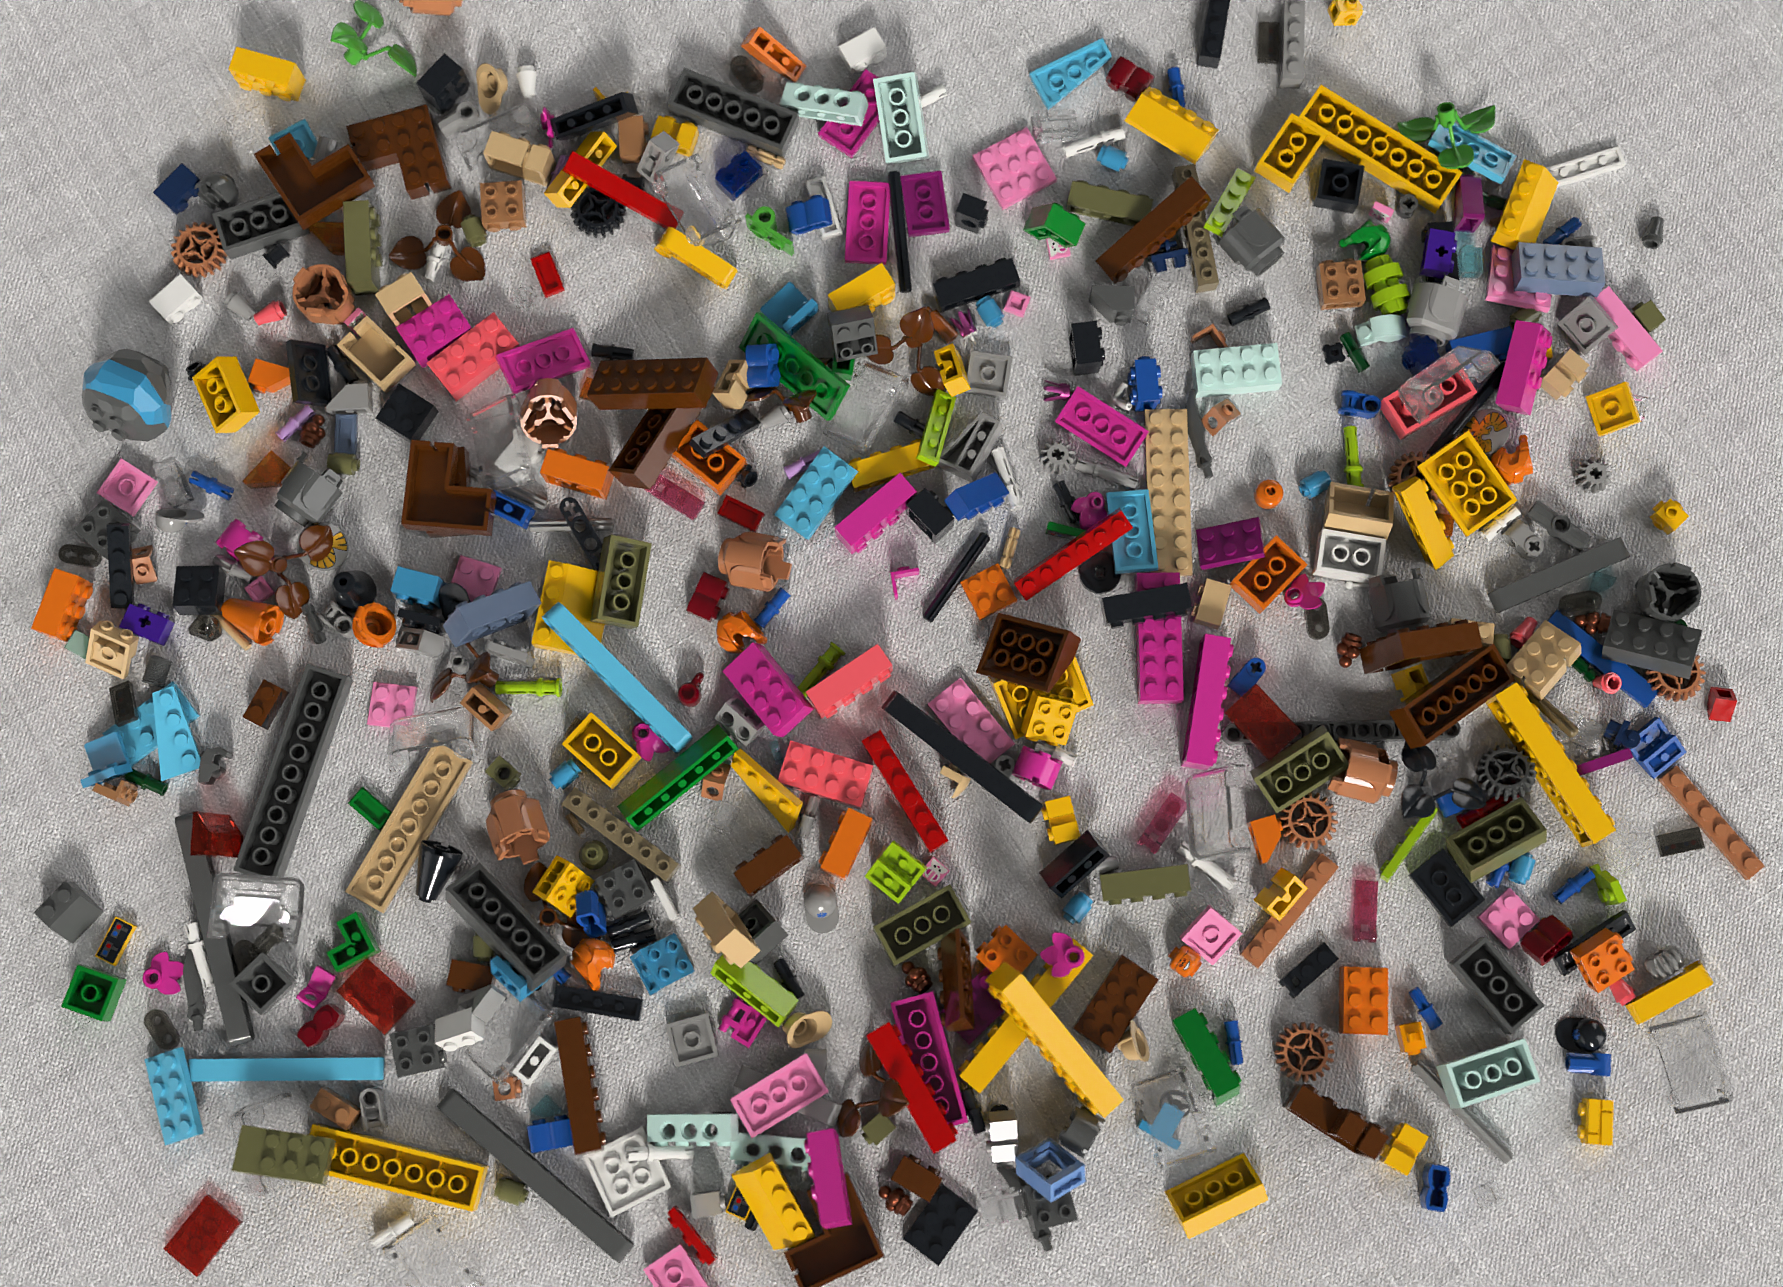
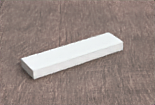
M1618 145L1546 167V169L1558 181L1557 187L1622 168L1626 163Z

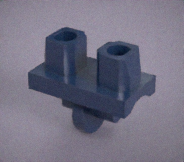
M1166 240L1158 249L1164 252L1148 255V262H1152L1155 273L1167 270L1165 259L1172 258L1174 268L1186 266V254H1189L1188 248L1183 247L1170 250V248L1177 246L1176 240Z
M1610 720L1603 735V738L1614 742L1612 748L1617 750L1621 743L1626 748H1635L1641 740L1637 731L1628 730L1631 722L1624 720L1623 724Z

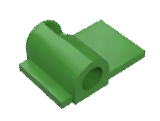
M763 206L758 208L753 216L747 213L745 216L747 228L753 234L768 241L774 248L780 251L783 250L793 256V242L777 232L775 213L770 207Z

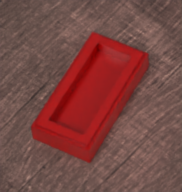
M550 251L530 259L545 298L565 291Z
M726 495L717 515L756 533L765 513Z

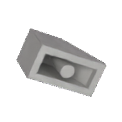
M354 381L353 384H346L326 406V411L331 416H335V414L373 413L372 388L365 381Z
M401 627L395 647L439 658L444 648L445 637L424 629Z
M721 1190L695 1192L690 1195L692 1219L719 1215L722 1213V1209L726 1208L725 1195H721Z

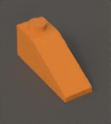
M760 26L751 29L740 45L755 59L794 83L797 82L807 67Z

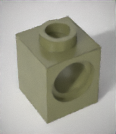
M1652 300L1645 304L1640 302L1632 308L1633 316L1648 334L1666 321Z
M500 755L485 770L490 777L506 790L509 788L513 789L521 780L519 777L522 774ZM509 769L510 776L502 780L500 778L501 771Z
M879 1112L862 1127L864 1133L861 1135L869 1144L874 1143L877 1146L896 1126L888 1117L882 1116Z

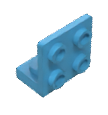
M788 282L760 308L766 317L790 336L794 335L819 312L818 304L814 299L808 300L791 282Z
M119 731L112 732L84 745L93 771L88 773L89 777L80 780L83 788L95 786V783L103 784L133 771Z
M675 933L640 949L630 957L650 996L695 971Z
M498 955L490 960L491 974L517 1000L521 1002L535 991L531 992L527 987L525 978L520 974L517 975L508 961L502 960Z

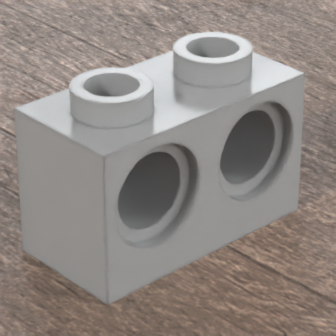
M665 131L651 138L636 171L651 183L667 174L680 144Z
M737 693L724 703L714 718L744 746H748L754 741L766 726L751 706Z

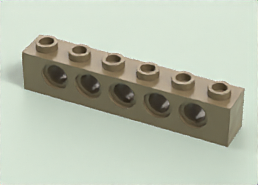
M1190 164L1174 168L1172 179L1175 190L1191 176L1199 183L1196 165ZM1205 210L1196 213L1187 225L1182 226L1186 248H1188L1189 253L1188 259L1195 294L1214 291L1219 284L1209 230L1203 228L1207 221Z
M575 786L562 802L563 806L667 883H669L681 865Z

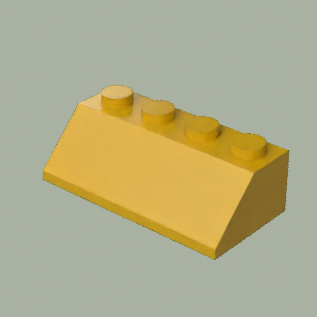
M1150 86L1141 94L1124 120L1194 165L1209 149L1219 131L1210 121L1201 119L1194 111L1185 109L1176 100L1169 99L1160 90Z
M1526 159L1523 160L1515 176L1491 242L1515 250L1518 242L1536 243L1558 186V181L1544 166Z
M1414 476L1393 486L1392 489L1426 564L1436 570L1454 556L1452 551L1454 545L1450 537L1446 538L1443 530L1446 529L1444 522L1436 516L1435 511L1437 507L1435 502L1427 496L1426 492L1429 489L1426 482Z
M771 1152L731 1174L773 1250L796 1247L815 1236L810 1221Z
M1244 1153L1165 1191L1188 1239L1268 1200L1263 1183Z

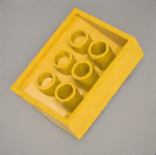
M1469 430L1457 436L1417 466L1466 537L1518 501Z
M548 561L540 599L541 605L538 609L531 642L535 648L577 655L542 619V616L557 602L566 607L601 643L605 624L590 621L598 571L568 563Z
M1074 657V660L1049 693L1073 698L1078 704L1077 713L1094 704L1076 657ZM988 677L1014 738L1018 739L1025 736L1020 729L1032 690L1036 689Z

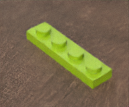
M1237 168L1203 228L1223 237L1233 219L1232 214L1239 209L1256 177Z
M940 389L935 391L916 459L934 467L939 463L956 401L955 396L951 397L950 394Z
M1435 807V811L1431 816L1418 818L1419 821L1416 826L1411 825L1405 833L1406 840L1403 844L1399 842L1392 851L1395 855L1391 861L1386 860L1381 866V879L1387 883L1436 816L1438 808Z

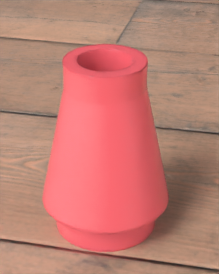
M273 300L253 316L256 323L260 326L265 323L283 320L287 316V311L280 300Z
M1526 617L1510 633L1509 640H1511V644L1521 649L1533 635L1538 624L1537 621L1532 617Z
M1609 672L1597 675L1592 680V684L1595 688L1613 694L1621 688L1622 681L1616 673Z
M1623 979L1609 986L1616 1002H1619L1621 1006L1637 997L1634 993L1635 990Z

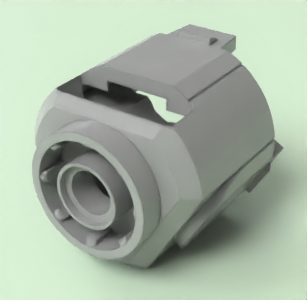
M1444 276L1442 283L1437 284L1423 282L1422 277H1417L1406 310L1408 313L1407 323L1410 328V339L1422 345L1442 347L1446 340H1453L1457 337L1468 302L1465 294L1458 291L1459 280Z

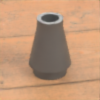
M1654 216L1651 218V222L1642 236L1643 245L1646 248L1657 249L1663 243L1664 219L1662 217Z

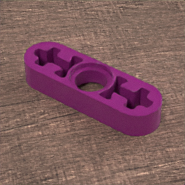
M1627 748L1579 764L1576 771L1582 776L1633 758L1631 750Z

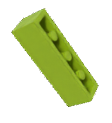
M722 954L714 963L710 974L778 1028L794 1011L799 1001L792 992L784 989L774 978L769 977L758 965L750 961L740 968L735 963L731 965Z

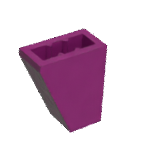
M1463 175L1455 183L1454 231L1474 233L1485 218L1481 178H1476L1474 175Z

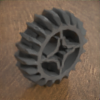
M1506 744L1504 749L1497 745L1495 751L1489 748L1488 754H1482V760H1479L1477 763L1479 767L1476 769V774L1478 775L1477 782L1482 783V790L1488 789V796L1494 793L1496 800L1502 796L1505 802L1508 801V797L1515 801L1517 800V795L1523 798L1525 792L1529 793L1531 791V786L1536 781L1537 772L1534 770L1535 763L1530 761V755L1525 756V750L1518 752L1517 746L1509 749L1508 744ZM1517 765L1522 769L1524 778L1519 776L1520 773L1516 771ZM1489 767L1493 770V773L1497 775L1496 780H1493L1488 771Z

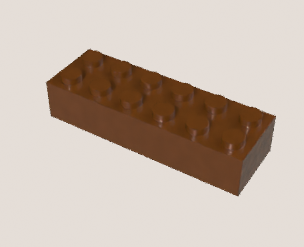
M707 357L600 361L587 396L599 410L706 408L718 376V371Z
M702 408L648 409L608 471L624 486L651 489L661 471L667 466L672 454L678 449L681 440L689 432L690 426L700 415Z
M1493 643L1470 653L1391 709L1389 713L1410 749L1425 746L1513 683L1515 679Z

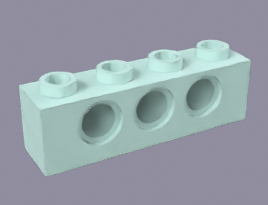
M787 82L780 101V106L799 113V117L862 126L869 105L865 94L859 91L849 92L839 88L829 89L820 85L809 86L800 82Z
M738 1114L647 1115V1142H655V1146H668V1142H676V1146H689V1142H697V1146H710V1142H718V1146H731V1142L739 1141ZM671 1124L675 1128V1133L673 1136L669 1132V1127ZM692 1124L696 1128L694 1136L690 1133V1126ZM713 1124L717 1128L715 1136L711 1133V1126Z
M739 1132V1141L731 1142L730 1160H735V1164L748 1165V1161L754 1162L770 1153V1148L774 1145L782 1149V1155L779 1158H774L781 1169H792V1165L801 1166L803 1171H808L807 1163L811 1162V1158L808 1153L806 1154L804 1140L807 1138L759 1134L751 1138L749 1133ZM751 1143L757 1144L760 1148L757 1156H752L748 1152V1146ZM796 1147L804 1151V1157L801 1160H796L792 1157V1150Z

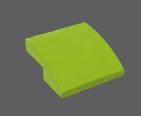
M893 840L864 877L899 904L928 867Z

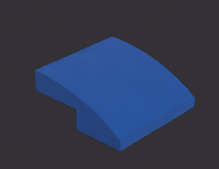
M1654 717L1637 731L1640 735V743L1637 747L1630 749L1633 758L1653 779L1687 753L1678 738L1670 734L1659 717Z

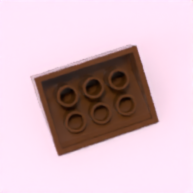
M998 613L976 673L1049 693L1074 660L1081 638L1069 630Z
M954 929L941 940V947H938L937 950L938 959L942 961V969H939V980L943 982V991H940L941 1004H944L941 1022L942 1026H945L949 1032L975 1030L970 942L960 929Z

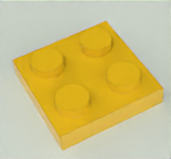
M1626 381L1586 396L1597 434L1600 437L1641 422L1629 383Z

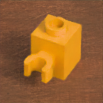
M1411 1022L1395 1026L1400 1052H1407L1408 1056L1420 1054V1049L1427 1048L1421 1022Z

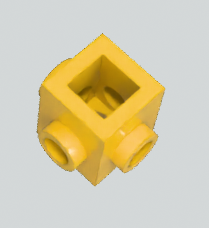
M1332 0L1327 10L1333 26L1356 25L1363 13V6L1359 0Z
M1671 498L1666 502L1662 500L1652 508L1654 513L1650 516L1653 520V525L1659 530H1663L1667 535L1675 531L1689 517L1683 511L1682 505Z

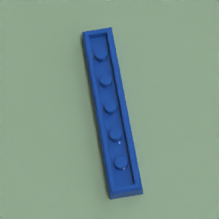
M1556 610L1547 620L1581 643L1582 654L1580 657L1602 675L1609 672L1616 673L1622 681L1620 689L1642 707L1647 708L1656 697L1659 690L1652 691L1653 685L1648 683L1647 680L1627 664L1601 658L1603 645L1559 610Z

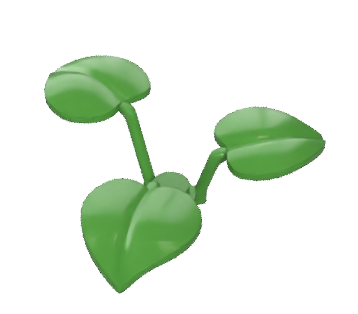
M356 0L353 5L354 11L363 21L368 22L361 36L358 37L356 31L344 22H339L333 28L331 34L332 42L339 43L348 48L344 53L346 61L356 66L362 59L367 61L372 56L388 51L389 57L397 65L416 77L417 68L413 56L408 50L398 44H394L392 47L386 46L367 54L368 47L362 40L372 25L380 29L384 21L382 15L375 7L362 0Z
M1444 102L1437 107L1438 115H1435V121L1429 117H1421L1397 123L1400 134L1415 143L1430 139L1431 132L1437 130L1439 123L1442 127L1448 128L1452 148L1445 149L1439 154V164L1447 169L1464 168L1472 163L1474 151L1467 144L1456 147L1452 126L1457 120L1463 130L1469 129L1471 133L1475 134L1486 132L1494 126L1495 105L1473 111L1460 119L1454 104Z

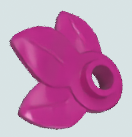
M543 107L541 125L543 130H547L549 148L551 149L553 147L554 133L550 119L555 117L554 114L550 115V111L546 107Z
M1090 492L1086 497L1077 498L1071 507L1073 512L1080 514V528L1083 530L1089 529L1108 516L1104 509V497L1099 492Z
M1302 574L1292 581L1291 587L1285 592L1284 600L1291 607L1300 606L1306 610L1318 608L1322 605L1319 597L1325 590V583L1309 582L1307 575Z
M644 722L638 723L633 727L632 737L637 742L636 751L645 761L650 762L654 752L665 753L671 750ZM644 730L647 732V735L640 737L638 733Z
M1056 932L1052 934L1054 946L1044 949L1040 953V957L1049 965H1053V977H1065L1072 968L1082 965L1085 956L1083 950L1074 945L1070 936ZM1071 953H1076L1078 955L1076 961H1071L1069 959V955Z
M161 952L153 957L150 968L145 970L142 977L143 983L148 988H157L162 994H176L181 991L177 980L183 975L184 964L178 961L169 962L168 953ZM153 974H157L158 979L155 982H153L151 979Z

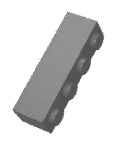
M1284 0L1281 8L1279 88L1300 89L1304 79L1305 1Z

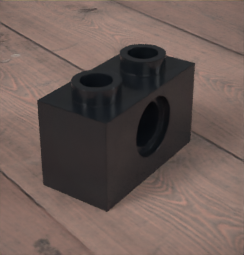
M963 193L956 209L955 226L978 234L980 228H985L988 220L989 210L986 209L987 201Z

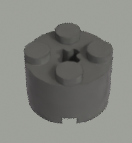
M1082 1106L1081 1108L1075 1107L1070 1116L1072 1123L1069 1128L1064 1126L1058 1138L1062 1140L1060 1145L1084 1158L1083 1150L1089 1151L1101 1130L1098 1124L1099 1122L1104 1124L1105 1119L1097 1114L1094 1115L1089 1109Z

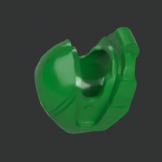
M1369 219L1359 229L1346 238L1339 240L1338 245L1343 248L1348 244L1363 243L1365 249L1359 254L1360 258L1358 260L1367 262L1372 258L1384 255L1388 251L1391 237L1389 232H1387L1388 229L1383 224L1375 225Z

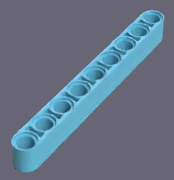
M557 602L542 616L545 623L673 752L678 754L693 739L692 735L560 602Z
M385 1057L188 1059V1070L191 1082L384 1080Z

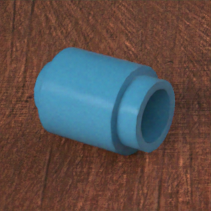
M1103 145L1098 154L1097 161L1101 162V165L1119 172L1120 169H1125L1129 158L1126 157L1127 152L1110 145L1108 147Z
M989 295L983 297L975 304L978 314L987 327L992 326V328H995L1003 323L1002 319L1005 315L996 301L991 299Z
M1317 471L1300 480L1298 488L1303 497L1311 499L1328 490L1332 481L1326 471Z
M570 758L568 761H563L549 773L552 776L549 780L556 789L561 787L564 790L579 777L578 774L582 770Z
M1525 853L1512 860L1508 871V879L1510 881L1525 885L1526 881L1530 880L1536 860L1532 859L1533 855Z
M1079 891L1077 895H1073L1062 909L1064 913L1063 918L1072 925L1075 922L1080 924L1092 908L1093 900Z

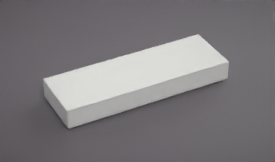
M825 176L805 181L809 198L814 195H821L829 200L833 224L819 229L822 240L842 235Z

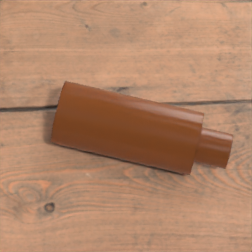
M927 306L934 330L947 344H950L957 338L959 333L937 309L932 310Z

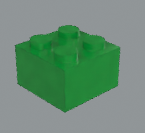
M77 965L61 1007L99 1021H111L127 979L87 965Z

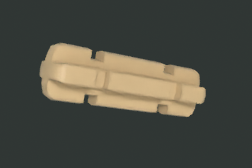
M751 144L747 147V156L751 158L756 157V160L771 166L773 164L774 167L783 169L786 162L784 157L779 155L776 157L774 153L761 148L757 149L756 146Z
M1010 527L1009 538L1006 539L1002 553L1003 557H1001L999 566L1009 569L1011 567V558L1014 556L1018 542L1017 539H1019L1020 530Z

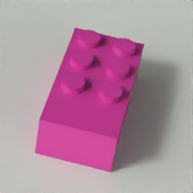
M1519 320L1515 322L1495 401L1498 406L1507 412L1531 415L1536 391L1540 389L1542 384L1541 371L1545 369L1547 364V356H1545L1547 348H1550L1552 344L1551 333L1542 324Z
M899 473L834 527L836 537L851 554L855 552L860 553L867 547L866 543L870 539H877L884 532L882 529L888 524L890 526L894 525L900 519L899 515L906 510V505L917 495V491Z
M754 642L750 644L723 670V673L774 736L784 737L814 709L761 644Z
M834 1128L807 1133L804 1146L806 1154L808 1153L811 1158V1162H808L807 1165L809 1176H812V1179H814V1185H811L813 1199L818 1204L820 1224L825 1229L851 1225L852 1219L838 1133Z

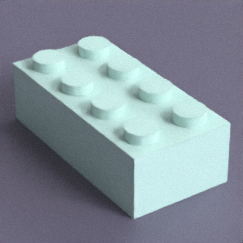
M910 72L873 79L886 163L891 165L929 158L917 74Z
M1277 343L1194 350L1190 357L1196 398L1276 391L1282 385Z
M1525 1038L1513 1040L1436 1066L1450 1109L1463 1108L1540 1082Z

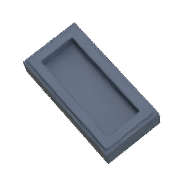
M335 414L334 453L356 454L357 456V414Z

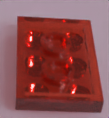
M1257 684L1224 713L1268 761L1301 732Z
M368 958L336 991L385 1036L416 1003Z
M208 1194L164 1247V1250L196 1277H199L242 1224V1221Z

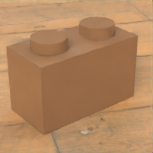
M643 115L632 116L618 121L622 164L640 163L648 144L646 142V135H649V125L644 122Z
M482 684L472 687L460 702L463 707L491 731L500 728L513 712Z
M322 1087L309 1106L344 1130H352L361 1116L360 1107L328 1087Z

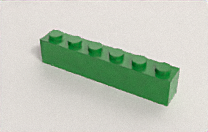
M717 724L621 802L617 808L638 832L738 750L737 746Z

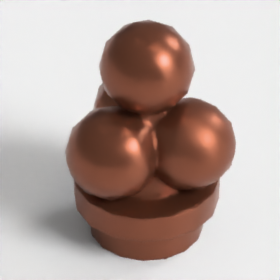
M314 415L312 422L306 423L299 434V442L304 446L315 448L321 439L325 437L326 432L321 427L325 423L322 415Z
M1591 611L1587 616L1583 613L1577 614L1574 621L1578 626L1585 625V630L1589 634H1595L1597 631L1598 634H1602V632L1607 633L1611 616H1607L1606 613L1602 612L1600 617L1598 612Z
M1346 632L1345 636L1341 639V643L1337 645L1336 650L1338 654L1343 655L1339 659V664L1342 667L1348 668L1352 664V659L1360 655L1358 647H1362L1363 644L1361 636Z
M906 961L902 964V971L908 974L905 978V984L908 987H911L914 992H918L920 995L930 989L933 982L925 968H915L911 961Z
M883 1185L878 1190L879 1196L882 1199H887L885 1202L886 1209L894 1211L897 1215L900 1214L904 1217L913 1205L910 1196L905 1195L904 1190L901 1188H895L891 1191L889 1186Z

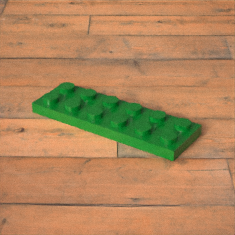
M757 312L738 348L745 353L747 345L776 344L779 351L777 366L781 375L780 382L794 394L808 389L816 390L817 395L809 406L826 421L832 420L851 385L762 312Z

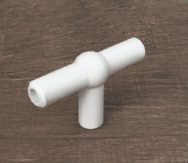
M1121 382L1114 396L1110 398L1109 406L1113 409L1120 407L1130 410L1132 408L1131 402L1122 400L1128 388L1127 383Z

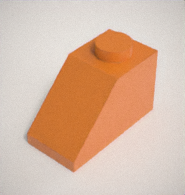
M255 359L247 382L258 393L265 394L266 391L274 393L291 384L289 368Z
M1275 814L1247 823L1260 865L1268 862L1281 837L1280 831H1283L1282 823L1279 818L1276 819Z

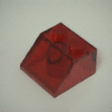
M195 811L193 812L190 855L213 858H238L244 836L230 815Z

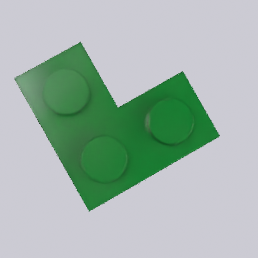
M1053 202L1032 208L1023 230L1038 240L1050 238L1063 247L1068 248L1077 246L1086 223L1079 220L1080 217L1078 215L1068 213L1063 209L1062 205Z
M354 912L336 922L346 942L326 953L335 971L344 972L378 954L381 950L363 914Z

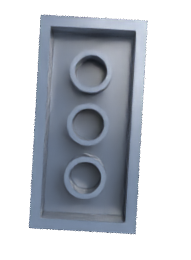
M1518 242L1511 256L1514 291L1585 297L1592 295L1593 297H1598L1606 283L1602 248Z
M530 581L522 584L517 582L511 585L509 589L503 590V588H500L487 597L481 595L475 598L473 602L467 603V601L458 604L455 606L456 610L448 615V619L443 624V627L454 647H458L525 622L541 605V601Z

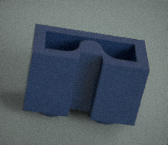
M181 163L153 193L173 213L178 215L179 212H183L188 207L187 201L192 196L198 197L199 188L195 189V185L200 179Z

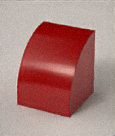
M1710 688L1707 702L1709 720L1731 722L1737 704V698L1733 689Z

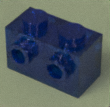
M744 150L741 154H736L726 168L722 167L715 175V182L728 198L734 202L763 175V170Z
M1428 335L1423 338L1417 336L1410 340L1409 345L1405 347V351L1401 356L1404 368L1406 370L1409 369L1413 377L1431 369L1440 358L1437 352V344L1433 339L1430 340Z

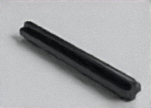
M983 532L979 534L923 614L925 620L930 623L934 621L990 541V537Z

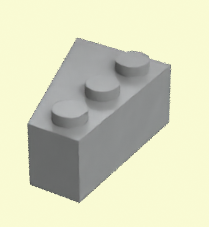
M981 413L963 430V433L957 439L948 444V447L941 453L937 467L966 481L974 482L1003 430L1001 421Z

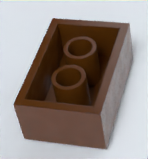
M780 834L771 841L772 845L765 850L762 847L753 854L755 858L747 862L744 860L735 867L737 871L733 874L750 897L804 859L788 835L783 837Z

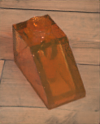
M316 222L308 227L310 232L330 253L336 256L345 255L344 223Z
M271 450L242 482L250 489L281 487L283 485L281 481L291 467Z

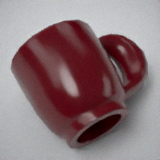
M702 672L697 673L691 682L682 684L678 689V699L686 707H694L701 701L702 693L699 686L704 679Z

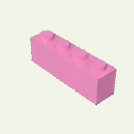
M1609 286L1600 292L1598 297H1594L1619 327L1608 337L1612 341L1613 347L1624 355L1627 364L1631 368H1634L1636 371L1640 370L1663 351Z

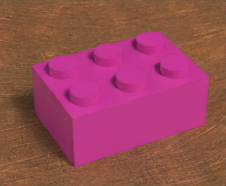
M450 294L396 327L422 368L428 366L426 364L428 361L472 329Z

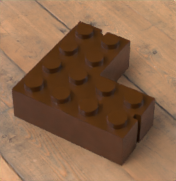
M427 104L346 126L350 143L353 146L352 150L365 170L368 172L399 163L406 190L412 200L430 195L425 185L426 183H429L434 194L452 189L432 114Z
M289 132L274 142L280 152L279 155H276L271 145L254 154L303 230L343 207V202L353 201L375 187L371 177L349 144L316 164L311 165Z
M411 440L401 525L408 530L492 536L494 517L491 513L495 512L497 494L490 488L455 486L459 449L454 443L434 442L433 445L430 441Z
M1468 619L1455 621V624L1444 622L1436 624L1434 627L1423 625L1416 627L1414 630H1410V628L1399 629L1394 633L1386 634L1385 637L1377 638L1376 641L1367 642V646L1359 650L1364 674L1382 672L1384 671L1383 668H1385V671L1397 670L1421 661L1463 655L1483 646L1477 621L1468 623Z
M1295 1084L1284 1102L1283 1108L1356 1155L1376 1160L1389 1136L1384 1134L1385 1129L1374 1122L1364 1121L1366 1117L1356 1110H1348L1342 1107L1339 1109L1336 1107L1338 1103L1328 1096H1319L1317 1094L1319 1090L1309 1084Z
M848 1171L844 1175L852 1224L825 1229L822 1226L823 1233L784 1251L791 1271L793 1272L796 1269L799 1271L794 1275L798 1287H821L884 1257L883 1249ZM810 1188L806 1192L820 1222L818 1204L813 1199Z

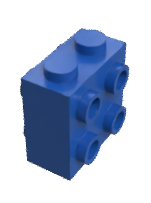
M1142 356L1138 360H1134L1133 366L1130 367V373L1127 375L1128 385H1132L1131 393H1129V402L1132 403L1134 412L1156 409L1157 405L1160 404V398L1163 397L1162 386H1158V378H1161L1160 365L1156 364V358L1150 359L1149 356Z

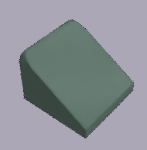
M75 630L64 648L86 659L89 636Z

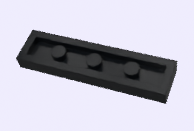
M746 408L695 436L689 444L704 459L757 429L761 422Z
M108 523L106 527L111 608L127 609L129 604L134 605L131 524Z
M1625 910L1618 912L1557 952L1552 959L1560 974L1566 976L1578 968L1570 950L1604 928L1617 932L1622 939L1637 930L1628 912Z
M556 985L552 1007L640 1021L644 999Z

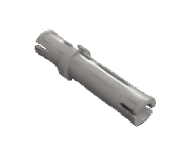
M1078 457L1074 470L1092 475V478L1096 479L1098 477L1131 488L1132 490H1135L1139 477L1103 466L1100 462L1094 463Z

